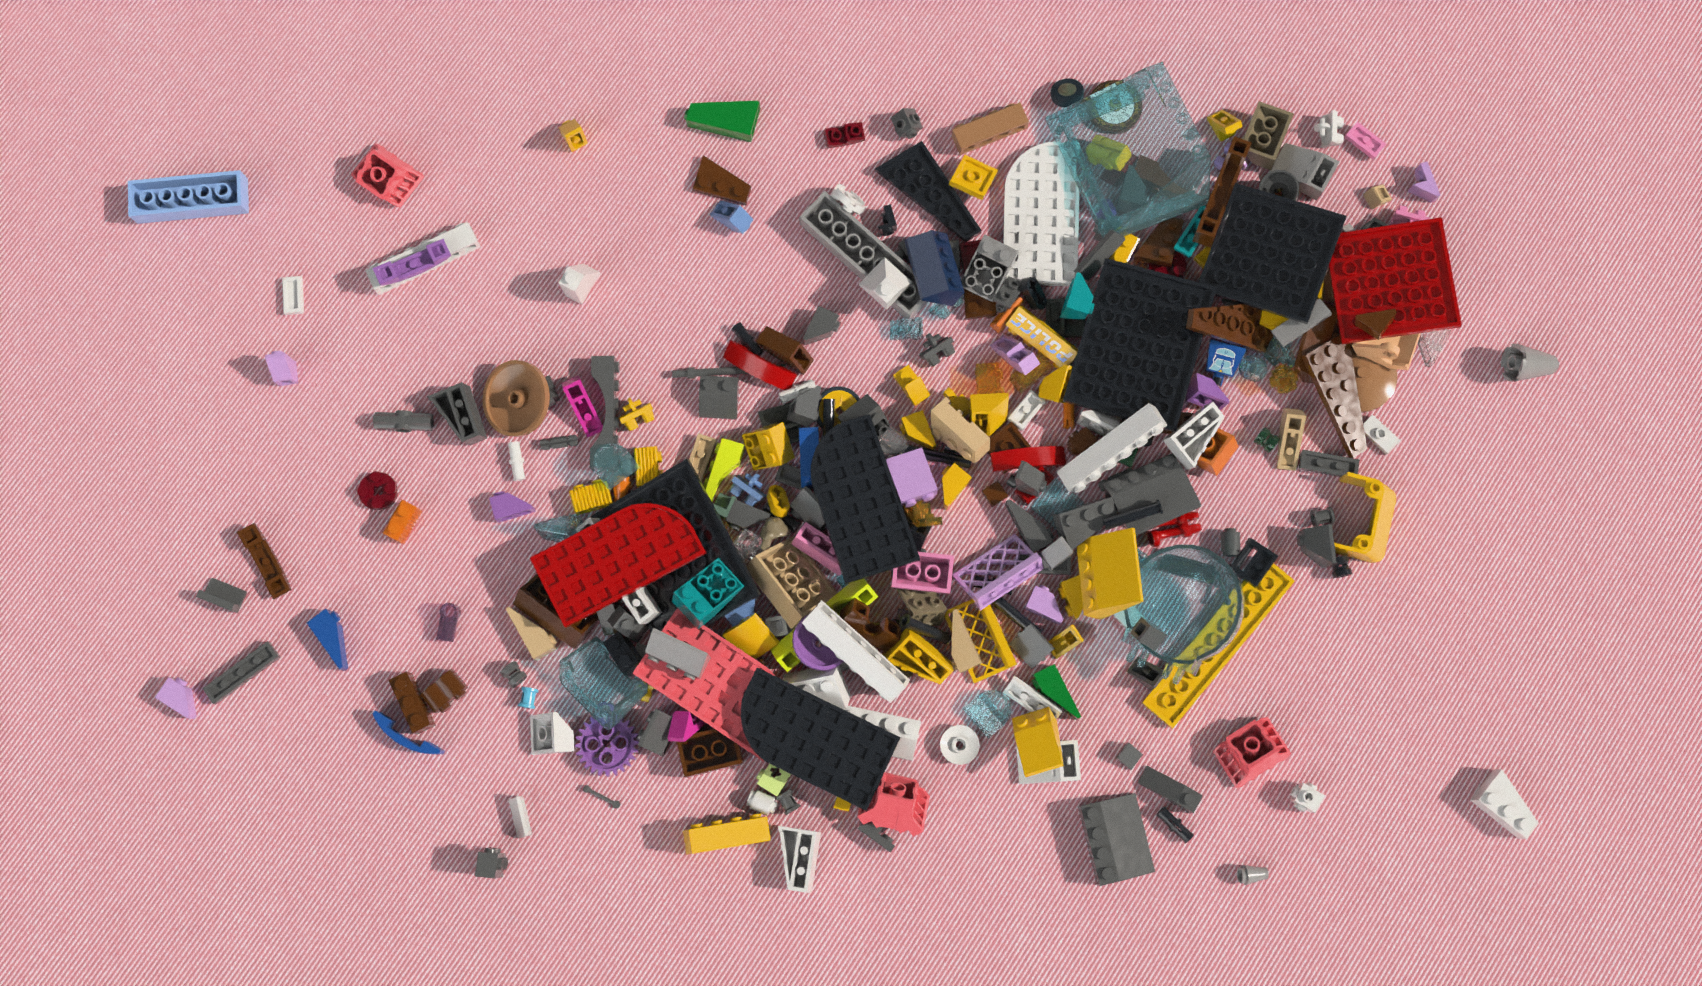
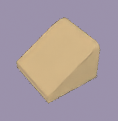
M1383 184L1372 187L1363 194L1371 209H1375L1392 200Z

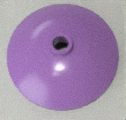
M806 616L801 619L794 629L792 638L793 648L799 660L807 667L818 671L831 670L843 663V660L837 658L828 646H824L822 643L821 647L816 646L815 642H820L819 638L807 631L805 625L802 624Z

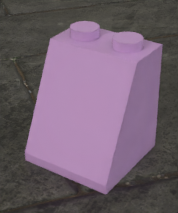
M922 448L886 459L902 507H911L918 501L924 500L926 502L935 498L938 489Z

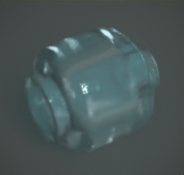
M1252 355L1246 356L1239 364V374L1244 379L1259 382L1267 374V364L1261 358Z

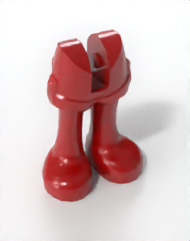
M1190 511L1157 526L1177 524V527L1161 531H1149L1147 537L1150 545L1158 547L1160 541L1165 538L1178 535L1187 538L1201 531L1200 523L1188 525V521L1199 519L1198 512Z

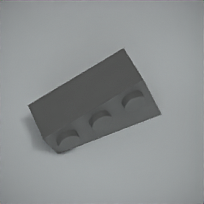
M461 382L427 396L436 406L439 413L446 419L448 425L461 442L471 446L488 439L470 386Z

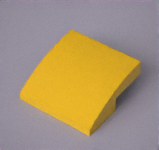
M756 613L743 618L738 625L725 630L723 633V637L728 642L754 659L762 656L779 643L778 639Z

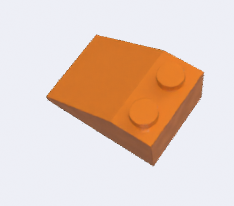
M1218 428L1208 442L1207 448L1199 457L1196 465L1217 476L1238 448L1234 435Z

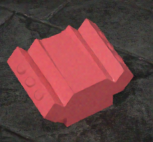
M376 143L351 173L352 177L356 179L355 182L380 199H385L397 207L403 205L424 178L421 172L415 170L411 165L403 162L395 154Z
M1268 717L1261 718L1258 721L1254 719L1228 735L1226 740L1213 750V753L1235 788L1243 787L1248 781L1254 780L1261 773L1273 768L1278 762L1285 761L1291 754Z
M884 772L867 811L859 808L857 817L863 825L872 821L876 828L886 827L894 829L900 834L909 830L914 837L923 832L930 796L924 788L919 787L916 779Z

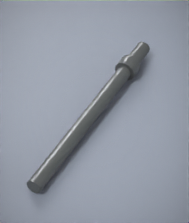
M776 364L779 367L786 368V364ZM689 367L687 370H672L673 378L688 377V379H695L700 375L748 374L738 367L705 369Z

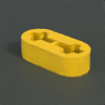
M779 485L770 486L767 492L770 510L777 517H785L790 508L786 492Z

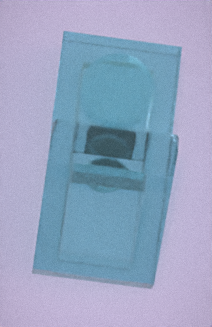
M923 317L890 321V340H920L923 337Z
M1273 336L1264 353V357L1273 366L1281 362L1282 364L1286 363L1290 368L1294 367L1296 359L1289 344L1282 347Z

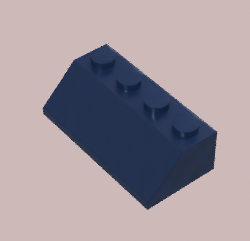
M930 230L906 238L904 242L921 301L953 306L965 292L947 233Z

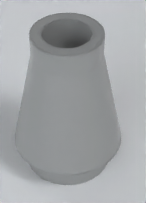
M1242 865V867L1237 868V879L1240 884L1248 885L1266 880L1269 877L1266 867Z

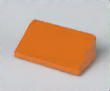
M1017 297L1010 309L1007 308L1006 311L999 313L990 323V326L998 334L1004 330L1005 324L1017 308L1023 306L1022 298Z

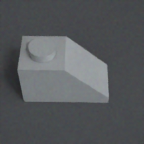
M1061 536L1043 550L1039 556L1042 559L1043 567L1051 571L1066 561L1072 555L1073 550Z

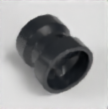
M1348 555L1336 557L1337 563L1331 565L1333 568V579L1352 575V570L1348 566Z

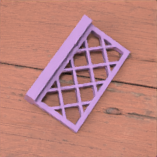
M1013 534L952 576L975 601L976 606L981 611L1044 568L1042 559L1037 552L1034 554L1016 534ZM1014 541L1018 544L1017 549H1008V545ZM996 553L1003 554L1002 560L992 559V557ZM1006 554H1016L1015 560H1005ZM1020 554L1030 556L1024 561L1019 560ZM987 564L986 570H977V566ZM991 564H999L1000 570H990ZM1004 565H1014L1009 571H1003ZM964 574H971L970 580H962L960 577ZM975 574L985 575L984 581H974ZM988 575L998 576L994 581H987ZM973 586H982V589L976 593L972 591Z

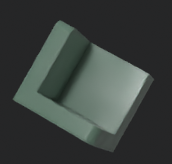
M722 493L718 494L713 505L720 518L727 519L734 500H737L735 496L730 497Z

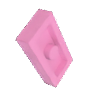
M1356 122L1344 137L1373 160L1386 145L1385 142L1359 122Z

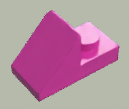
M674 711L668 741L685 742L706 723L689 711Z

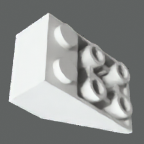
M1078 740L1060 741L1064 766L1029 777L1024 775L1016 745L1019 784L1081 780Z

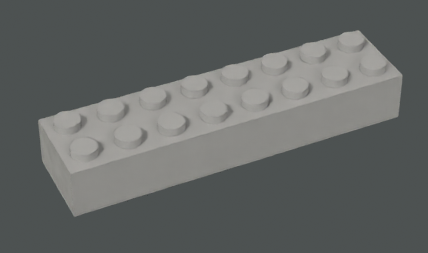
M826 191L799 217L800 225L861 280L884 257L910 279L912 284L891 305L908 322L928 303L920 299L912 268L853 215L847 212Z

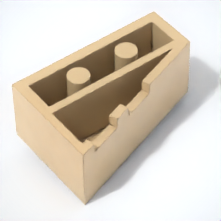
M945 397L931 410V433L935 439L945 443L951 450L957 451L966 460L976 463L990 450V437L974 422L969 423L962 417L963 412L960 409L956 411L948 404L950 400Z

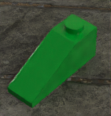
M1055 664L1032 675L1033 679L1031 682L1036 691L1039 690L1042 695L1062 708L1063 711L1075 720L1081 718Z

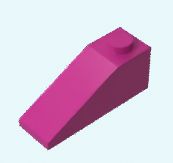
M579 375L562 382V388L587 438L601 432L603 428L602 422Z

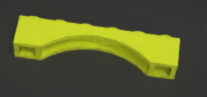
M722 438L721 443H717L715 448L717 455L715 461L712 460L709 467L711 474L709 479H705L703 485L712 503L715 493L724 478L740 466L745 451L744 444Z
M865 579L849 583L827 601L826 604L840 616L841 609L854 597L869 605L878 598V595ZM794 630L771 649L775 659L787 672L800 662L792 643Z

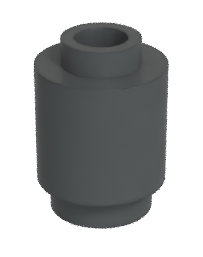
M1226 528L1224 532L1220 533L1221 552H1223L1224 557H1237L1239 555L1238 552H1240V532H1236L1235 528Z

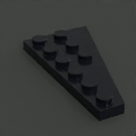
M922 141L875 168V172L964 242L981 234L982 230L954 188L949 185L950 182Z

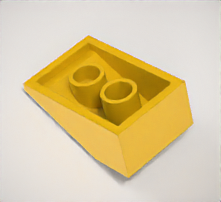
M1050 707L1012 718L1013 732L1025 777L1064 766L1058 724Z

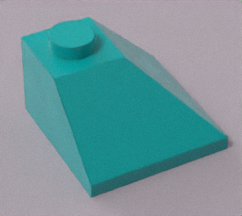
M1079 272L1075 274L1069 285L1060 318L1085 319L1088 314L1091 315L1095 304L1092 303L1094 296Z

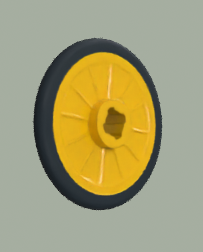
M841 386L825 390L821 393L822 399L820 404H818L817 411H819V416L816 420L818 425L823 429V399H835V409L840 407L844 412L860 400L859 396L851 389ZM835 409L834 426L841 423L838 419L839 415L836 413Z

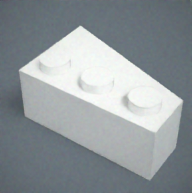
M1214 402L1206 404L1182 423L1175 432L1170 433L1164 438L1163 441L1186 470L1195 468L1199 457L1207 448L1208 442L1216 433L1225 416Z
M840 666L827 671L807 669L787 673L782 678V680L842 709L847 708L851 699Z
M1494 769L1470 800L1518 839H1528L1539 824L1502 769Z
M778 826L788 890L812 893L821 832Z

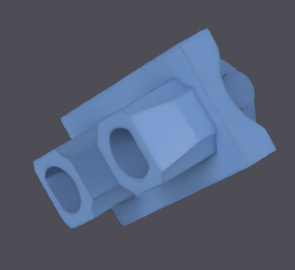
M747 473L744 478L738 475L732 479L733 484L730 492L737 497L741 495L743 490L749 493L744 501L746 504L754 507L766 497V494L759 490L763 486L758 481L760 478L759 474L756 473L752 477Z

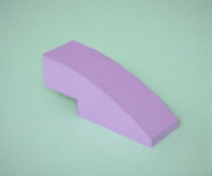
M1005 334L990 345L1002 359L1024 375H1027L1040 364L1032 351L1024 348L1020 341Z

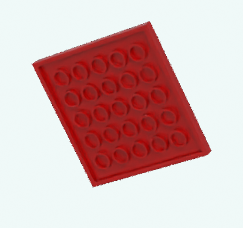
M1442 217L1340 234L1329 264V272L1341 344L1377 340L1355 326V317L1360 314L1396 309L1395 319L1380 339L1460 328L1462 326Z

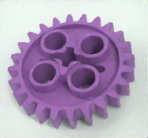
M606 712L604 718L597 714V720L590 717L591 724L589 725L584 722L586 729H579L582 736H576L580 743L576 744L575 747L581 749L576 755L583 756L579 762H587L584 768L592 767V774L598 770V776L600 777L603 775V772L606 773L607 777H610L611 771L617 776L618 769L625 772V765L631 767L629 760H636L633 753H639V750L635 748L639 741H634L638 737V733L632 734L636 728L634 726L628 727L631 723L629 720L623 723L624 716L622 715L617 719L616 713H613L612 717H610L608 712ZM611 726V734L603 735L604 727ZM620 731V734L612 740L615 734ZM620 739H625L626 746L618 749L617 742ZM598 741L597 749L590 750V742ZM605 741L610 742L611 747H605L603 743ZM601 750H603V751L600 753L599 757H598V758H595V755H596L597 753H599ZM612 754V761L607 764L604 763V755Z

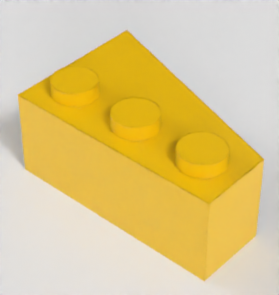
M907 628L900 634V640L886 653H882L893 665L900 667L901 670L916 673L918 676L941 684L954 671L952 663L947 657L918 633Z

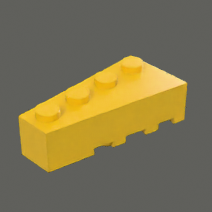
M761 814L749 815V820L743 821L742 817L731 818L730 823L725 824L722 823V820L710 822L711 826L703 827L702 823L691 825V829L683 831L686 855L771 841L767 817H761Z

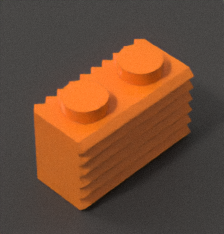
M401 499L382 533L401 544H405L407 537H409L411 530H413L412 527H415L414 524L419 520L418 517H421L422 510Z

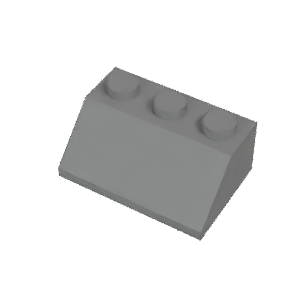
M655 628L651 632L645 653L649 655L648 659L656 663L663 661L667 663V668L675 672L677 669L685 672L684 676L695 680L696 677L701 679L711 658L708 653Z

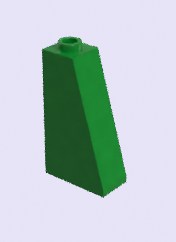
M760 101L691 103L689 109L685 111L684 120H686L687 127L752 142L761 109Z

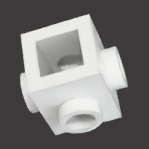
M1309 782L1295 785L1290 793L1292 796L1290 801L1295 803L1294 807L1302 812L1306 810L1310 813L1317 812L1325 797L1324 794L1317 791L1315 785Z

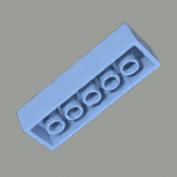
M240 170L128 181V216L137 224L249 213L248 178Z

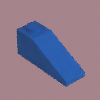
M324 609L306 623L340 670L346 671L348 663L343 627L339 622L341 618L336 611Z

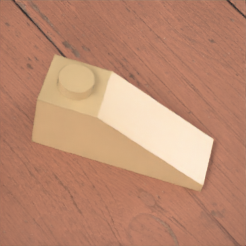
M1283 408L1277 469L1296 471L1306 415L1302 410Z
M506 608L534 660L538 661L557 650L555 646L557 641L552 633L549 634L512 608Z
M956 609L953 610L951 653L953 659L950 661L955 671L959 670L960 673H963L982 664V660L959 610Z

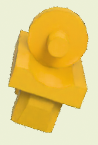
M631 397L627 398L629 404L623 406L625 412L630 409L633 411L619 417L621 423H624L627 429L632 431L638 428L635 417L642 415L645 424L654 420L653 408L648 403L636 409L637 406L642 404L640 399L633 402Z

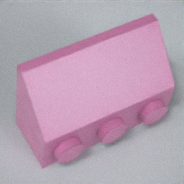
M918 552L920 561L893 569L891 588L950 594L954 555Z

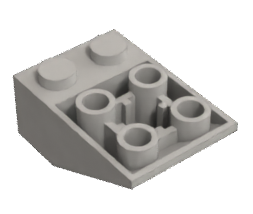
M1285 143L1274 162L1272 170L1269 172L1286 170L1292 173L1298 181L1299 191L1318 200L1335 172L1339 161L1324 153Z
M984 234L961 280L963 288L993 302L994 297L1011 270L1019 251Z

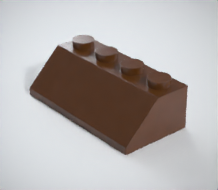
M1324 301L1323 303L1332 314L1302 335L1294 365V370L1302 382L1313 383L1301 356L1339 334L1336 308L1334 305Z
M538 574L519 589L513 602L514 606L573 649H576L586 639L599 621L597 612L565 628Z

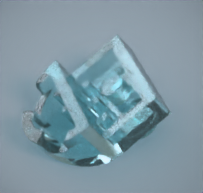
M607 443L596 450L593 458L594 471L608 490H611L640 468L628 450L620 444Z
M985 690L967 704L963 710L989 739L1009 721L1012 705L1009 698L1003 692Z

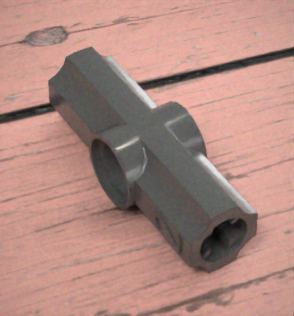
M397 410L395 413L375 412L373 415V426L375 429L394 430L404 433L411 432L412 430L432 431L434 418L433 414L413 413L406 410Z

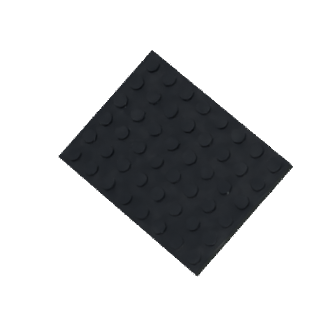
M1105 258L1092 301L1095 304L1091 315L1088 314L1063 402L1128 419L1149 403L1157 408L1165 420L1167 426L1163 429L1175 432L1203 338V334L1186 329L1189 309L1211 307L1217 287Z
M689 459L683 460L591 516V518H599L601 521L631 505L643 503L662 505L678 512L688 520L706 551L705 555L645 586L663 612L647 624L650 632H652L653 628L662 631L678 608L672 602L673 593L717 558L744 585V588L704 626L707 627L761 595Z

